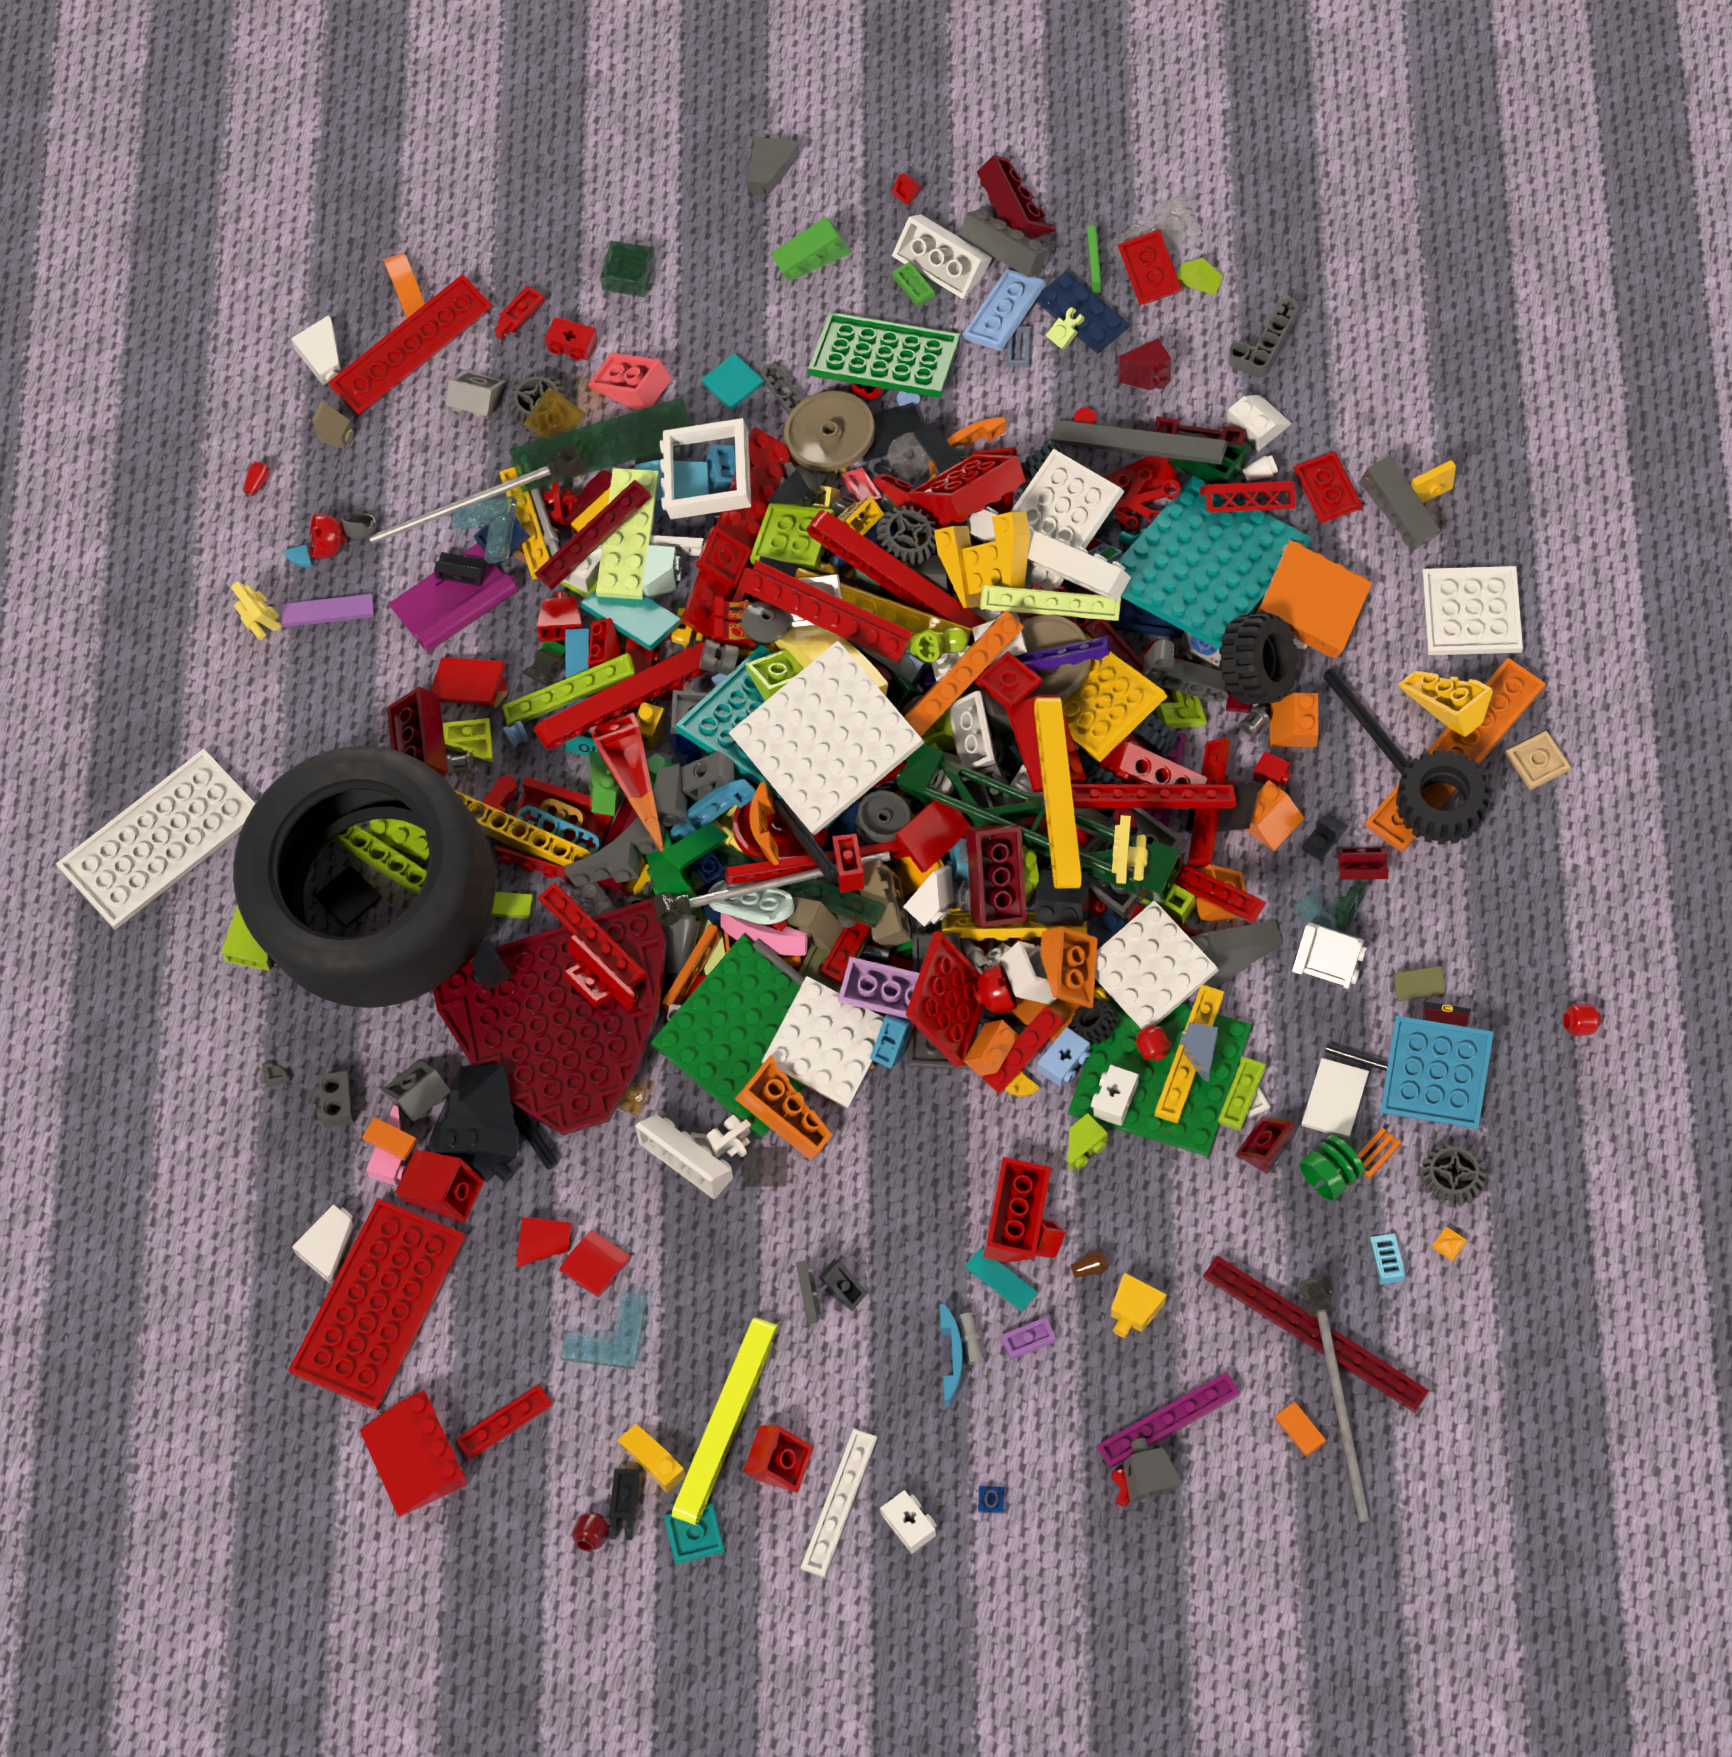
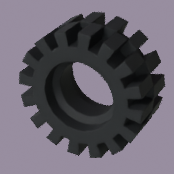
M1097 997L1094 998L1093 1008L1079 1005L1081 1007L1080 1011L1076 1009L1074 1013L1077 1016L1072 1017L1074 1022L1071 1023L1073 1031L1088 1041L1090 1045H1094V1043L1096 1045L1101 1044L1100 1040L1103 1042L1107 1041L1106 1036L1109 1035L1111 1037L1113 1035L1112 1029H1117V1025L1114 1023L1119 1022L1115 1009L1106 1001ZM1099 1017L1097 1022L1091 1026L1092 1022Z

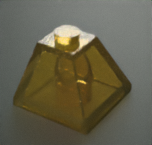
M548 387L523 425L540 441L559 453L586 412Z

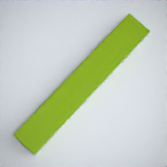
M626 653L502 705L507 726L512 727L519 720L521 723H525L579 700V698H585L636 675L631 656Z

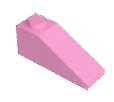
M393 1105L386 1123L403 1131L401 1112L398 1106ZM375 1147L366 1171L369 1178L397 1186L407 1166H405V1161Z

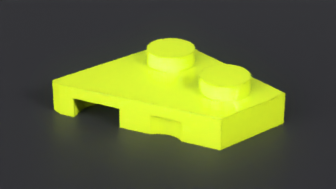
M489 718L443 723L445 748L463 754L470 752L472 757L493 762L491 722Z

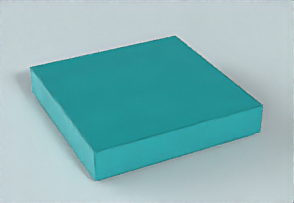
M733 353L703 377L701 384L729 410H733L763 386L764 380Z
M713 1503L706 1504L697 1525L673 1518L672 1513L664 1515L675 1565L725 1552Z

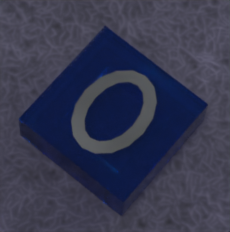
M979 1486L978 1513L1004 1514L1005 1487Z

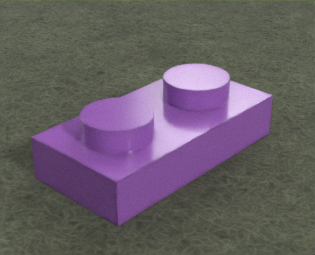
M1047 1317L1000 1335L1010 1361L1056 1342V1337Z

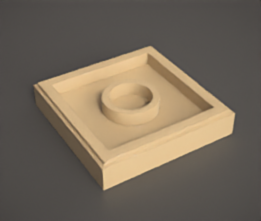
M1547 730L1506 750L1505 753L1529 790L1570 771L1572 768Z

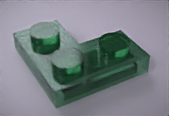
M1358 880L1355 887L1351 886L1345 897H1340L1336 909H1338L1335 915V919H1337L1336 928L1346 931L1366 894L1367 883Z

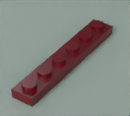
M636 480L632 481L534 573L536 577L552 591L652 497L651 494Z

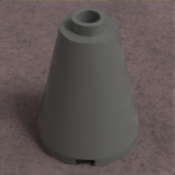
M670 914V917L667 919H663V915H661L667 940L664 975L673 979V981L676 980L695 948L701 919H696V916Z

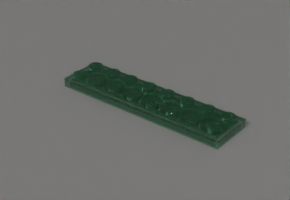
M679 398L509 448V453L517 478L548 465L551 469L552 474L520 486L522 493L556 482L559 483L660 453V440H663V431L690 427L691 422L684 400ZM684 445L673 446V449Z

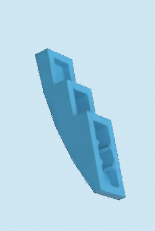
M589 629L565 630L566 679L590 669L588 665ZM578 700L568 704L567 708L577 704Z

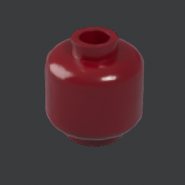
M596 1512L580 1515L572 1532L575 1545L586 1552H592L601 1548L609 1530L608 1524L603 1519V1516Z

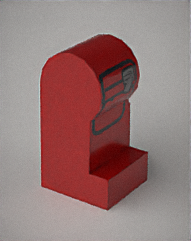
M509 775L500 777L482 803L506 813V806L519 793L515 778Z

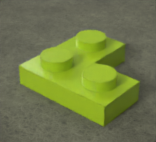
M1170 690L1174 703H1160L1156 707L1159 719L1170 728L1203 727L1207 723L1199 697Z

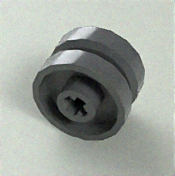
M881 790L870 793L860 803L856 815L854 830L857 839L863 846L898 841L894 834L910 819L908 805L902 797L893 792Z

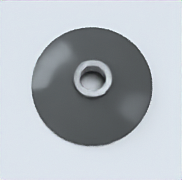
M764 601L752 603L744 610L741 624L743 630L751 639L761 643H772L784 636L788 627V620L782 609Z

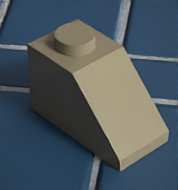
M321 401L312 419L319 442L344 449L347 442L350 443L354 436L350 420L327 403Z

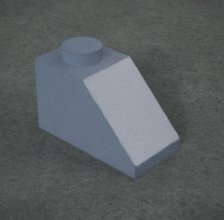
M1189 1022L1188 1030H1183L1180 1045H1185L1184 1055L1202 1079L1209 1082L1218 1027Z

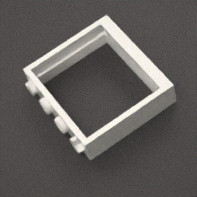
M743 418L663 431V440H660V449L662 454H664V459L660 460L661 470L664 473V478H661V486L663 492H665V497L662 498L663 510H667L670 519L751 507L749 437ZM735 437L737 490L675 500L673 446Z

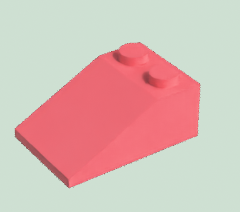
M611 353L588 383V386L627 407L649 411L672 378L661 360Z

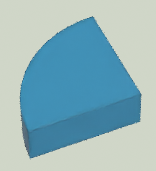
M306 544L284 550L286 558L293 564L305 568L312 567Z

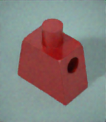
M558 591L554 594V598L543 600L537 622L540 642L565 641L566 629H582L576 598L568 597L567 593Z

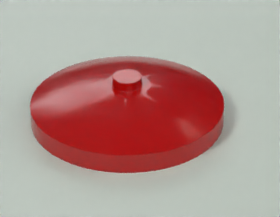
M752 800L741 808L737 806L733 817V835L737 845L753 860L757 862L769 861L751 830L750 807ZM776 810L774 814L767 816V829L778 846L779 859L809 855ZM829 827L827 829L823 828L816 835L812 834L821 848L826 843Z

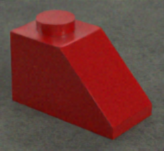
M849 834L832 837L840 892L863 890L864 872L857 835Z

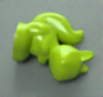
M959 626L948 628L944 633L934 632L932 629L924 630L911 637L907 649L910 654L915 657L919 656L925 662H935L941 658L942 654L947 652L958 653L964 651L968 644V636Z

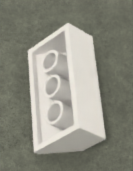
M921 214L908 218L892 254L894 258L904 264L910 261L919 273L962 299L967 296L984 276L992 260L990 255Z
M655 1114L638 1122L635 1126L641 1146L714 1200L733 1179L732 1167L723 1159H716L712 1156L711 1150L706 1146L697 1145L693 1142L694 1139L690 1134L685 1131L681 1133L675 1128L674 1123L666 1117L662 1119Z

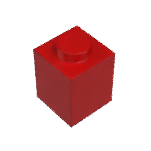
M1264 751L1254 769L1253 780L1264 785L1269 780L1279 788L1282 785L1286 786L1292 775L1289 772L1290 763Z

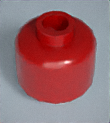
M1592 1004L1571 1005L1563 1014L1564 1028L1573 1036L1592 1035L1601 1024V1014Z
M1152 1024L1137 1033L1138 1038L1135 1040V1045L1145 1060L1154 1059L1155 1062H1158L1168 1056L1166 1051L1171 1047V1042L1161 1027H1154Z

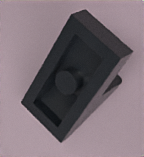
M1330 814L1319 818L1316 821L1315 830L1304 842L1301 849L1317 860L1322 861L1346 831L1348 825Z
M833 1259L819 1276L827 1286L825 1291L851 1311L868 1294L840 1260Z

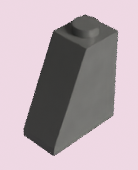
M755 137L747 177L748 192L758 196L770 194L800 155L799 141Z

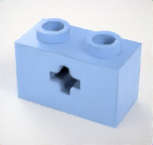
M1066 1027L1038 1061L1037 1071L1060 1087L1065 1082L1069 1084L1076 1075L1075 1069L1079 1064L1084 1065L1086 1058L1090 1057V1043Z

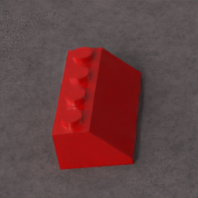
M1038 695L1023 700L1011 711L1006 709L1033 792H1043L1034 712L1035 699L1058 698L1057 695ZM1062 708L1071 784H1081L1086 780Z
M1007 1157L1002 1158L998 1168L982 1258L1005 1263L1035 1259L1051 1167Z

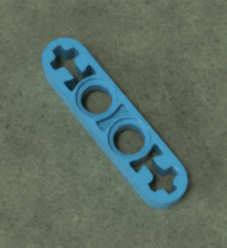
M524 806L517 812L518 819L524 822L527 821V823L537 826L546 831L544 829L545 821L552 819L555 823V828L549 833L565 840V831L568 828L574 829L576 837L570 842L576 845L579 843V846L588 850L590 854L598 852L603 847L602 838L598 834L536 807ZM531 811V816L540 818L538 822L527 821L524 814ZM582 838L586 840L593 839L596 847L589 849V845L580 842Z

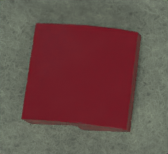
M1385 846L1337 847L1340 880L1388 879Z

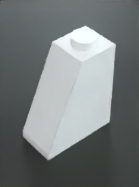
M329 315L291 338L295 351L322 385L328 383L341 372L334 327Z
M334 1204L292 1246L295 1254L330 1284L336 1278L354 1229L351 1221L352 1215L343 1207L339 1210Z

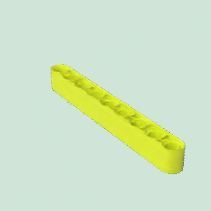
M757 1317L752 1319L674 1504L673 1518L693 1525L698 1524L773 1342L771 1340L773 1335L778 1332L777 1324Z

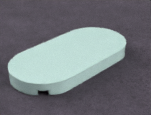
M725 880L714 884L709 889L708 894L756 882L727 885ZM777 888L709 904L715 911L758 924L781 922L787 919L795 908L790 893Z

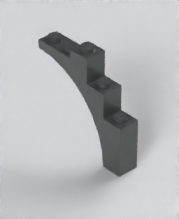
M680 764L658 769L653 788L662 843L665 827L686 822L688 795L682 792V767ZM638 816L610 844L582 860L565 865V874L576 887L611 877L617 883L639 878L641 855L660 850Z

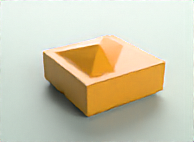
M1445 1227L1432 1245V1248L1453 1262L1467 1243V1240L1448 1227Z

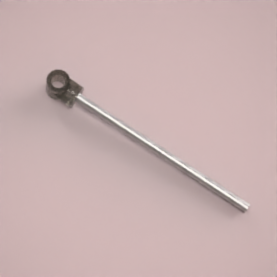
M565 446L560 449L557 456L547 458V466L370 535L369 539L372 544H375L550 474L554 480L559 479L563 475L576 477L584 471L585 462L576 447Z
M889 851L861 857L862 866L878 859L881 862L891 860ZM814 868L694 898H689L687 892L681 893L682 896L678 897L671 892H662L653 898V907L658 924L670 926L679 921L680 915H693L691 909L693 907L802 882L824 875L819 868Z
M1322 1273L1302 1280L1299 1284V1292L1305 1303L1311 1304V1307L1308 1308L1309 1316L1318 1318L1359 1523L1369 1522V1516L1327 1314L1334 1311L1333 1304L1328 1303L1327 1299L1334 1295V1285L1331 1278L1327 1274Z

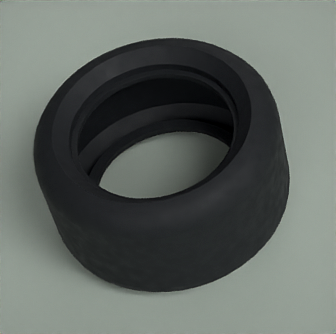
M351 746L329 750L300 762L286 771L261 795L250 811L240 832L233 862V883L238 908L246 927L259 946L290 978L310 993L325 1000L351 1007L376 1008L401 1004L418 998L444 983L461 968L478 946L490 921L496 891L494 861L489 843L481 826L454 789L440 774L422 761L389 748ZM376 819L401 820L418 826L425 831L429 847L427 874L417 897L401 916L377 931L354 937L329 936L309 928L303 907L304 885L313 861L330 840L356 824Z

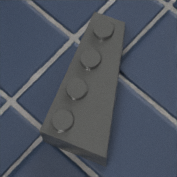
M1391 455L1366 469L1359 483L1401 534L1406 546L1416 550L1438 536L1441 530Z

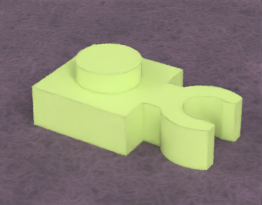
M1072 307L1067 310L1066 319L1058 318L1045 335L1063 350L1078 333L1074 327L1080 325L1085 319L1081 314L1076 319H1073L1076 309Z

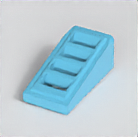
M1395 1233L1370 1237L1380 1285L1405 1281V1271ZM1391 1241L1392 1245L1378 1247L1377 1243ZM1393 1250L1394 1254L1380 1256L1379 1252ZM1395 1259V1262L1382 1264L1383 1260ZM1397 1267L1396 1271L1384 1272V1269Z

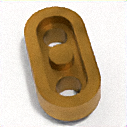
M547 799L541 804L540 810L552 814L551 808L555 806L557 812L554 816L573 823L572 817L576 815L578 820L575 825L584 827L586 817L581 809L557 799ZM552 819L546 820L547 822L555 825ZM572 828L567 829L568 831H575Z

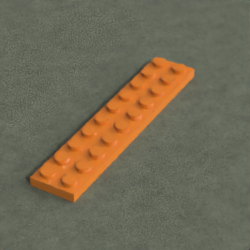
M1507 658L1485 683V685L1492 688L1493 693L1483 723L1466 737L1447 727L1427 752L1433 754L1434 750L1441 749L1442 753H1447L1448 750H1454V754L1460 756L1463 753L1468 756V761L1475 760L1480 764L1545 689L1546 683ZM1435 783L1425 787L1421 791V796L1430 807L1441 810L1458 789L1446 783ZM1398 784L1365 822V827L1404 853L1417 837L1412 834V828L1406 829L1403 825L1404 818H1399L1398 806L1396 805Z

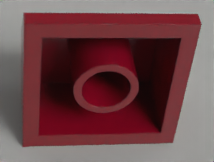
M1159 338L1118 356V380L1120 383L1147 390L1162 389L1171 381V357Z

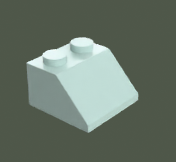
M648 545L642 589L644 596L657 603L676 589L677 581L682 580L680 556H677L675 547Z

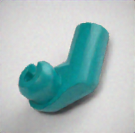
M1141 529L1140 534L1135 536L1122 531L1118 542L1131 547L1146 529Z

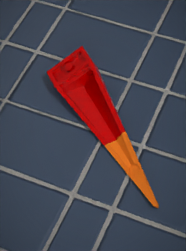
M634 712L590 727V733L599 755L657 847L663 852L664 848L643 737Z

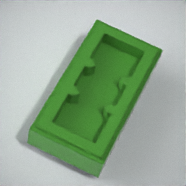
M910 261L892 272L893 279L916 307L935 297V291Z

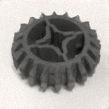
M535 372L534 377L530 378L526 374L524 381L518 379V385H512V391L508 394L507 405L510 415L516 423L520 422L522 428L528 424L529 429L532 431L534 425H537V428L541 431L542 425H546L550 429L551 421L557 425L558 418L563 419L564 412L568 408V396L560 380L555 381L553 375L547 378V375L543 373L541 377H538V374ZM545 391H548L551 394H553L555 398L550 397V395L545 394ZM520 404L525 405V407L530 408L531 411L525 410L520 406Z
M903 505L900 511L894 507L891 513L887 511L884 518L880 519L879 527L876 530L878 535L876 541L880 543V548L903 564L908 562L912 567L915 561L920 565L924 559L928 560L931 554L935 552L936 540L934 531L938 529H935V521H929L930 514L923 516L922 509L916 512L914 511V506L907 510ZM896 525L897 533L891 537L890 529ZM923 535L925 543L919 547L918 539Z
M1457 1141L1454 1142L1453 1147H1450L1448 1142L1444 1143V1149L1438 1145L1435 1146V1152L1429 1151L1427 1153L1428 1159H1423L1422 1165L1424 1167L1420 1169V1174L1423 1176L1421 1177V1184L1426 1185L1424 1188L1425 1193L1432 1192V1200L1439 1196L1440 1205H1443L1445 1200H1448L1450 1208L1453 1207L1454 1201H1457L1458 1205L1462 1207L1464 1199L1467 1203L1471 1204L1473 1197L1479 1198L1481 1194L1479 1190L1485 1189L1486 1184L1484 1182L1488 1178V1175L1484 1173L1487 1170V1166L1481 1164L1483 1162L1482 1156L1475 1157L1476 1149L1470 1152L1467 1151V1144L1463 1145V1148H1459ZM1451 1158L1449 1164L1435 1167L1439 1162ZM1459 1160L1468 1164L1472 1171L1469 1168L1463 1167ZM1453 1165L1455 1166V1172L1457 1176L1455 1177L1454 1183L1453 1176L1451 1173V1171L1453 1170ZM1435 1177H1437L1438 1180H1442V1181L1446 1182L1447 1185H1448V1188L1442 1186V1185L1436 1180ZM1472 1181L1467 1187L1456 1190L1458 1184Z

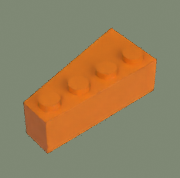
M770 1055L735 1100L811 1161L828 1142L832 1134L817 1114L810 1110L803 1101V1096L800 1092H796L789 1083V1078L784 1072L779 1070L775 1065L776 1061Z

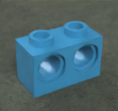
M711 445L705 460L709 465L710 494L728 492L736 472L734 446Z
M887 1014L884 1017L870 1059L892 1069L904 1054L914 1023L910 1019Z

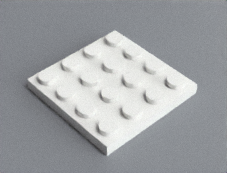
M1516 566L1423 569L1422 578L1428 655L1522 653Z
M1153 901L1097 950L1095 980L1138 1027L1143 1030L1152 1024L1155 1027L1219 970L1157 902Z
M806 976L761 1063H764L771 1055L776 1061L775 1065L787 1077L848 1108L872 1062L870 1056L884 1017L869 1009L838 1002L839 993Z

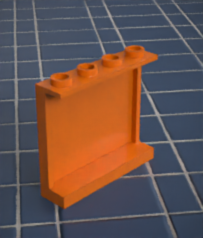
M1290 540L1282 549L1283 555L1264 598L1254 614L1273 613L1279 616L1290 627L1289 631L1293 633L1295 639L1336 659L1344 650L1372 582L1366 580L1360 574L1347 570L1343 565L1326 559L1324 555L1312 552L1305 548L1303 544Z

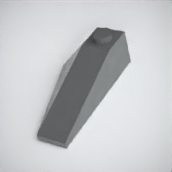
M1275 921L1211 931L1189 937L1219 970L1203 984L1212 988L1224 984L1234 975L1243 971L1253 962L1283 943Z

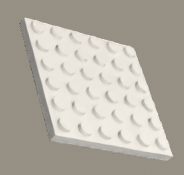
M839 641L835 642L729 732L813 835H816L925 743Z

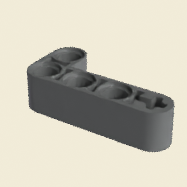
M1284 298L1279 302L1255 347L1240 341L1233 343L1229 349L1230 366L1257 378L1266 376L1297 321L1299 308L1297 301L1293 298Z
M1156 641L1143 658V676L1159 687L1213 702H1223L1228 699L1229 691L1225 686V680L1222 679V671L1174 658V644L1171 641Z

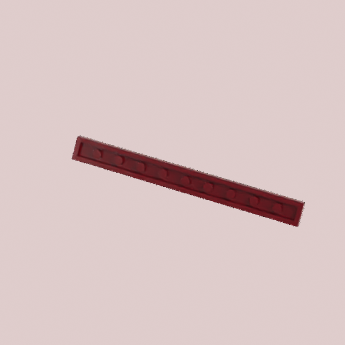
M1218 1255L1215 1257L1203 1274L1205 1280L1325 1356L1317 1318ZM1330 1327L1338 1365L1413 1413L1417 1412L1429 1394L1428 1389Z

